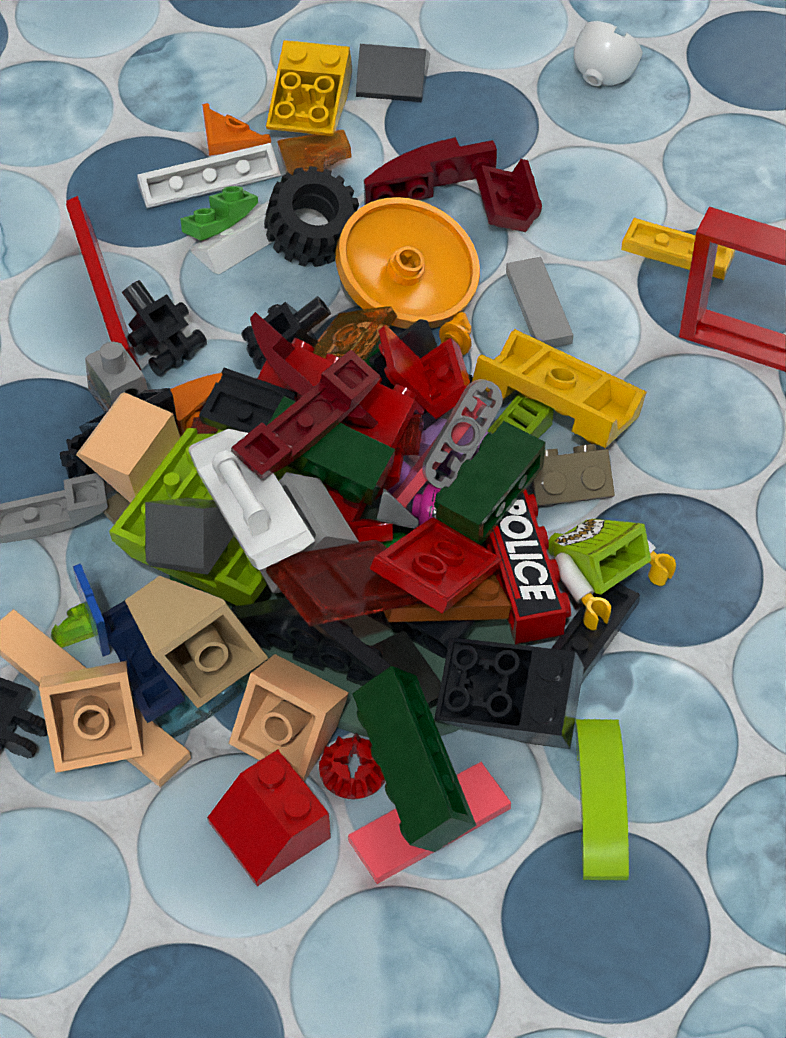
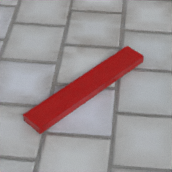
M78 196L66 200V207L111 342L121 343L141 370L134 347L128 341L127 335L129 332L91 220Z

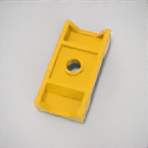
M516 329L511 331L500 355L495 359L482 354L478 357L472 380L473 382L478 379H484L493 382L500 388L504 399L517 390L526 398L542 402L554 408L559 414L574 418L571 432L583 437L591 444L600 445L604 448L612 443L640 416L647 393L630 383ZM486 387V392H489L490 389Z

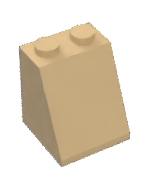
M158 576L125 600L152 655L197 708L204 705L268 659L266 653L227 603L219 597Z

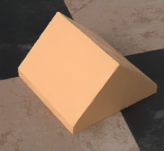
M124 392L119 395L76 455L131 503L180 439L173 413Z

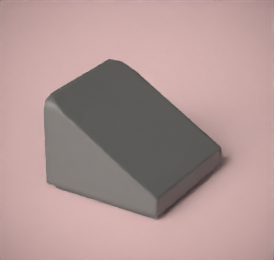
M383 489L377 516L379 521L416 529L419 525V520L386 489Z

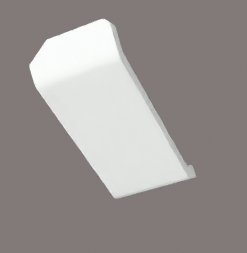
M226 429L191 445L188 451L200 478L253 567L260 570L304 550L315 539L274 473L260 479L231 452V447L248 433Z

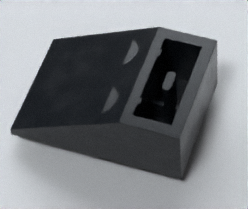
M450 637L434 720L527 744L571 749L584 666L576 651Z

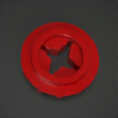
M355 733L351 738L343 739L338 736L335 743L330 747L325 746L319 761V773L323 784L330 792L346 799H361L374 794L383 786L385 779L380 766L371 755L370 749L372 744L370 740L361 738ZM353 754H357L359 763L362 765L358 766L354 778H351L348 765L345 764L350 762V757H353Z

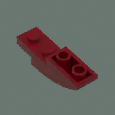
M456 137L406 152L385 163L363 180L364 205L379 199L392 197L415 200L432 198L433 187L476 179V173L481 165L496 168V145L491 140L459 146Z

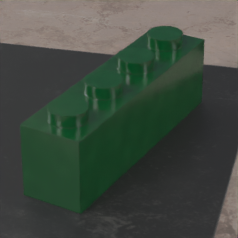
M390 666L352 693L358 708L357 718L366 729L372 744L370 749L371 755L383 773L386 781L385 792L390 801L395 805L401 821L399 824L401 834L409 845L436 852L475 827L476 822L417 676Z

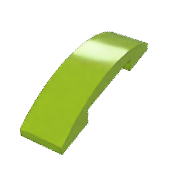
M576 719L575 733L577 761H579L583 880H628L627 793L619 719Z

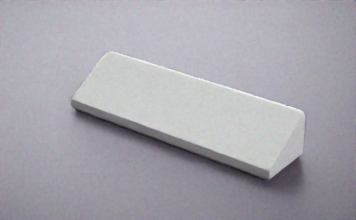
M267 143L138 174L137 183L145 206L149 209L219 192L228 186H244L280 177L281 174L272 143Z
M269 201L249 212L244 218L225 231L193 245L191 248L192 254L212 272L221 274L272 243L266 237L268 229L264 228L265 214ZM307 208L294 211L304 222L320 214L316 210Z

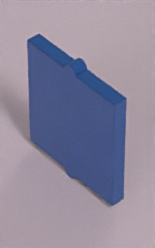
M80 563L73 566L79 599L101 654L104 657L110 654L105 622Z

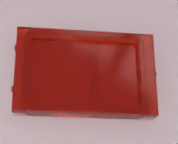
M377 540L296 553L279 561L277 564L268 566L266 569L268 576L309 626L424 603L370 570L374 557L386 549L384 544Z

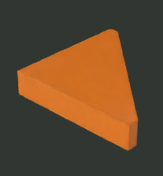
M208 103L202 104L209 156L271 143V136L269 134L260 135L250 130L248 124L228 114L225 117L211 110Z

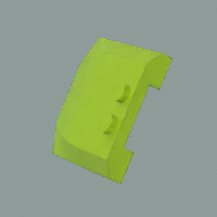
M187 428L110 529L109 533L112 541L130 557L149 565L146 562L145 502L180 498L213 500L194 466L188 449L191 445L215 434H198L197 428ZM289 466L274 473L278 481L286 472L302 475L301 472ZM235 535L209 574L153 567L237 606L254 603L267 585L260 570L253 567Z

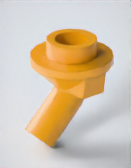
M458 312L451 321L441 326L439 337L441 343L452 338L460 346L462 355L470 351L472 347L470 338L471 325L467 315L463 312Z

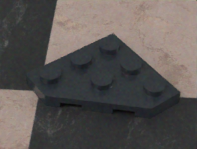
M300 594L236 606L231 609L261 648L270 651L272 646L284 651H293V660L324 671L327 666L336 671L348 672L346 676L347 681L360 686L365 685L391 666L382 658L383 655L378 649L362 642L353 634V629L347 623L332 617L323 609V604L311 595Z

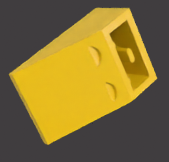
M283 40L266 129L334 136L347 100L353 70L350 47Z

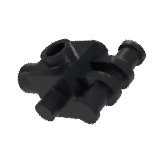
M140 280L132 283L122 291L126 300L137 313L128 324L133 331L127 335L128 341L135 348L142 344L149 355L157 350L161 353L157 357H152L148 360L149 366L155 374H162L164 369L169 366L173 368L179 366L182 363L181 357L188 360L194 356V350L207 345V339L199 329L194 330L187 338L182 333L189 325L184 319L189 314V311L183 302L174 305L167 294L155 301Z
M317 296L299 311L286 302L282 305H272L268 309V315L264 320L288 342L292 343L293 339L297 338L314 347L319 342L311 329L331 315V312L324 301ZM248 326L242 331L241 336L248 343L246 350L249 356L253 358L255 367L262 370L267 359L257 343L252 326Z

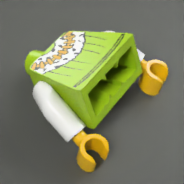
M589 519L565 534L554 533L548 540V552L551 556H554L558 564L561 581L576 602H583L586 607L583 623L590 630L597 629L598 616L608 624L611 614L609 601L601 597H594L593 593H604L647 563L651 564L648 578L658 586L665 585L667 578L671 579L676 569V561L672 556L664 553L656 554L654 552L656 547L647 539L645 524Z

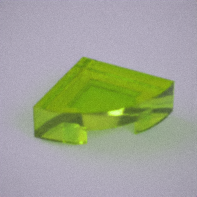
M84 603L69 609L66 612L68 617L59 626L55 624L51 631V640L61 648L94 637L89 613Z

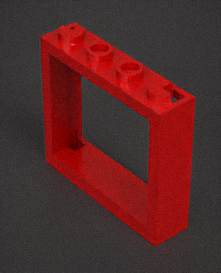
M709 207L696 231L679 337L786 372L785 334L707 310L718 245L786 266V230Z

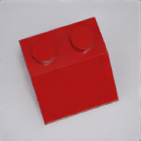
M278 749L242 771L207 817L209 824L256 886H259L331 838L328 811Z

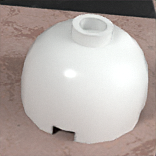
M601 21L588 22L583 30H581L574 47V61L584 80L593 86L618 85L633 74L643 52L638 42L627 32L623 38L619 34L614 33L617 28L616 26Z

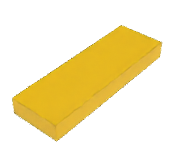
M633 218L623 238L621 250L690 270L696 235ZM718 245L712 277L724 280L735 255L734 249Z

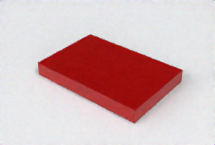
M433 517L376 555L370 570L443 614L495 573L502 559Z

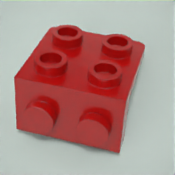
M387 325L378 329L381 340L378 346L386 360L387 367L384 368V371L389 381L394 386L398 384L414 392L417 395L415 398L417 403L435 419L455 407L465 388L470 384L460 346L452 338H449L428 354L419 358Z

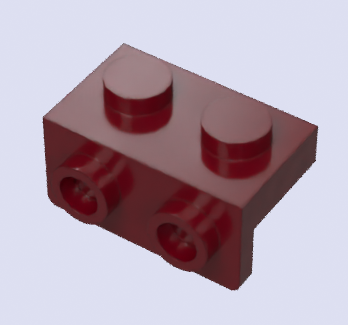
M520 159L512 172L481 165L476 173V179L488 223L499 228L526 232L533 221L539 217L542 210V202L539 198L529 161Z

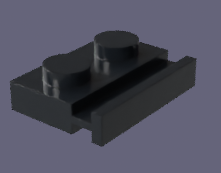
M224 367L221 372L222 377L219 383L216 382L199 417L201 423L223 431L233 429L249 433L262 422L267 426L284 396L294 401L298 400V396L294 391Z

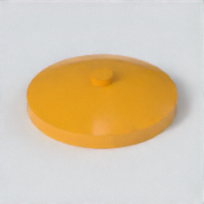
M392 197L379 199L364 205L348 219L337 242L336 267L345 290L364 311L392 326L408 329L419 319L427 320L430 328L442 326L446 322L451 321L458 312L465 310L474 296L479 283V259L468 234L444 211L419 200Z

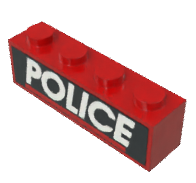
M527 490L522 493L484 541L485 548L502 559L494 574L512 605L507 620L515 644L564 635L566 618L571 617L569 597L566 592L560 593L557 584L560 582L558 564L555 559H549L546 551L549 549L547 531L544 526L539 527L536 520L538 518L536 498L534 494L528 495Z

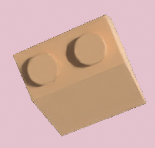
M274 654L250 673L228 744L258 760L265 758L278 749L300 778L305 781L338 726L349 692Z
M127 661L41 677L39 691L55 773L143 756Z

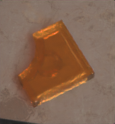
M343 129L336 130L334 136L311 134L277 141L278 152L285 172H289L291 175H293L294 169L302 167L304 171H308L309 166L317 167V171L324 172V169H328L336 162L352 157L351 146Z

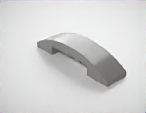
M97 473L64 480L65 490L0 504V543L51 535L77 526L95 517L108 508L105 480Z

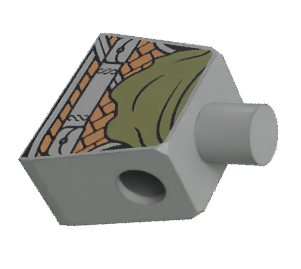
M107 342L101 346L100 350L89 354L85 358L88 389L104 412L111 408L121 393L125 392L135 396L144 390H148L142 371L121 343Z

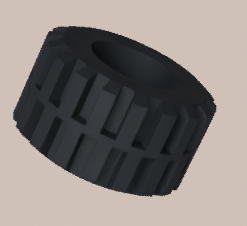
M309 166L308 171H304L302 167L296 168L293 175L287 172L282 176L281 182L277 181L269 199L264 228L268 229L266 233L268 241H275L273 249L277 253L282 251L285 253L284 259L290 262L293 258L299 260L298 265L306 266L307 262H312L314 267L321 266L324 259L328 264L335 261L336 247L340 234L348 219L359 207L358 198H352L355 191L351 185L346 187L343 185L345 179L340 175L335 178L331 176V170L324 169V172H319L317 167ZM303 208L316 210L327 219L328 223L324 225L308 224L302 221L294 211Z

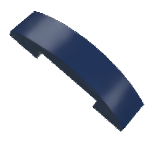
M125 600L104 612L102 617L105 622L108 642L115 650L120 662L127 661L130 682L133 688L132 694L146 722L153 721L185 701L182 689L152 655Z

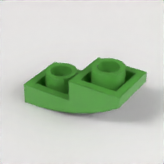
M240 186L225 187L222 189V193L209 196L210 208L197 209L194 211V215L180 218L182 232L200 241L213 237L244 218L258 204V196L243 190V187Z

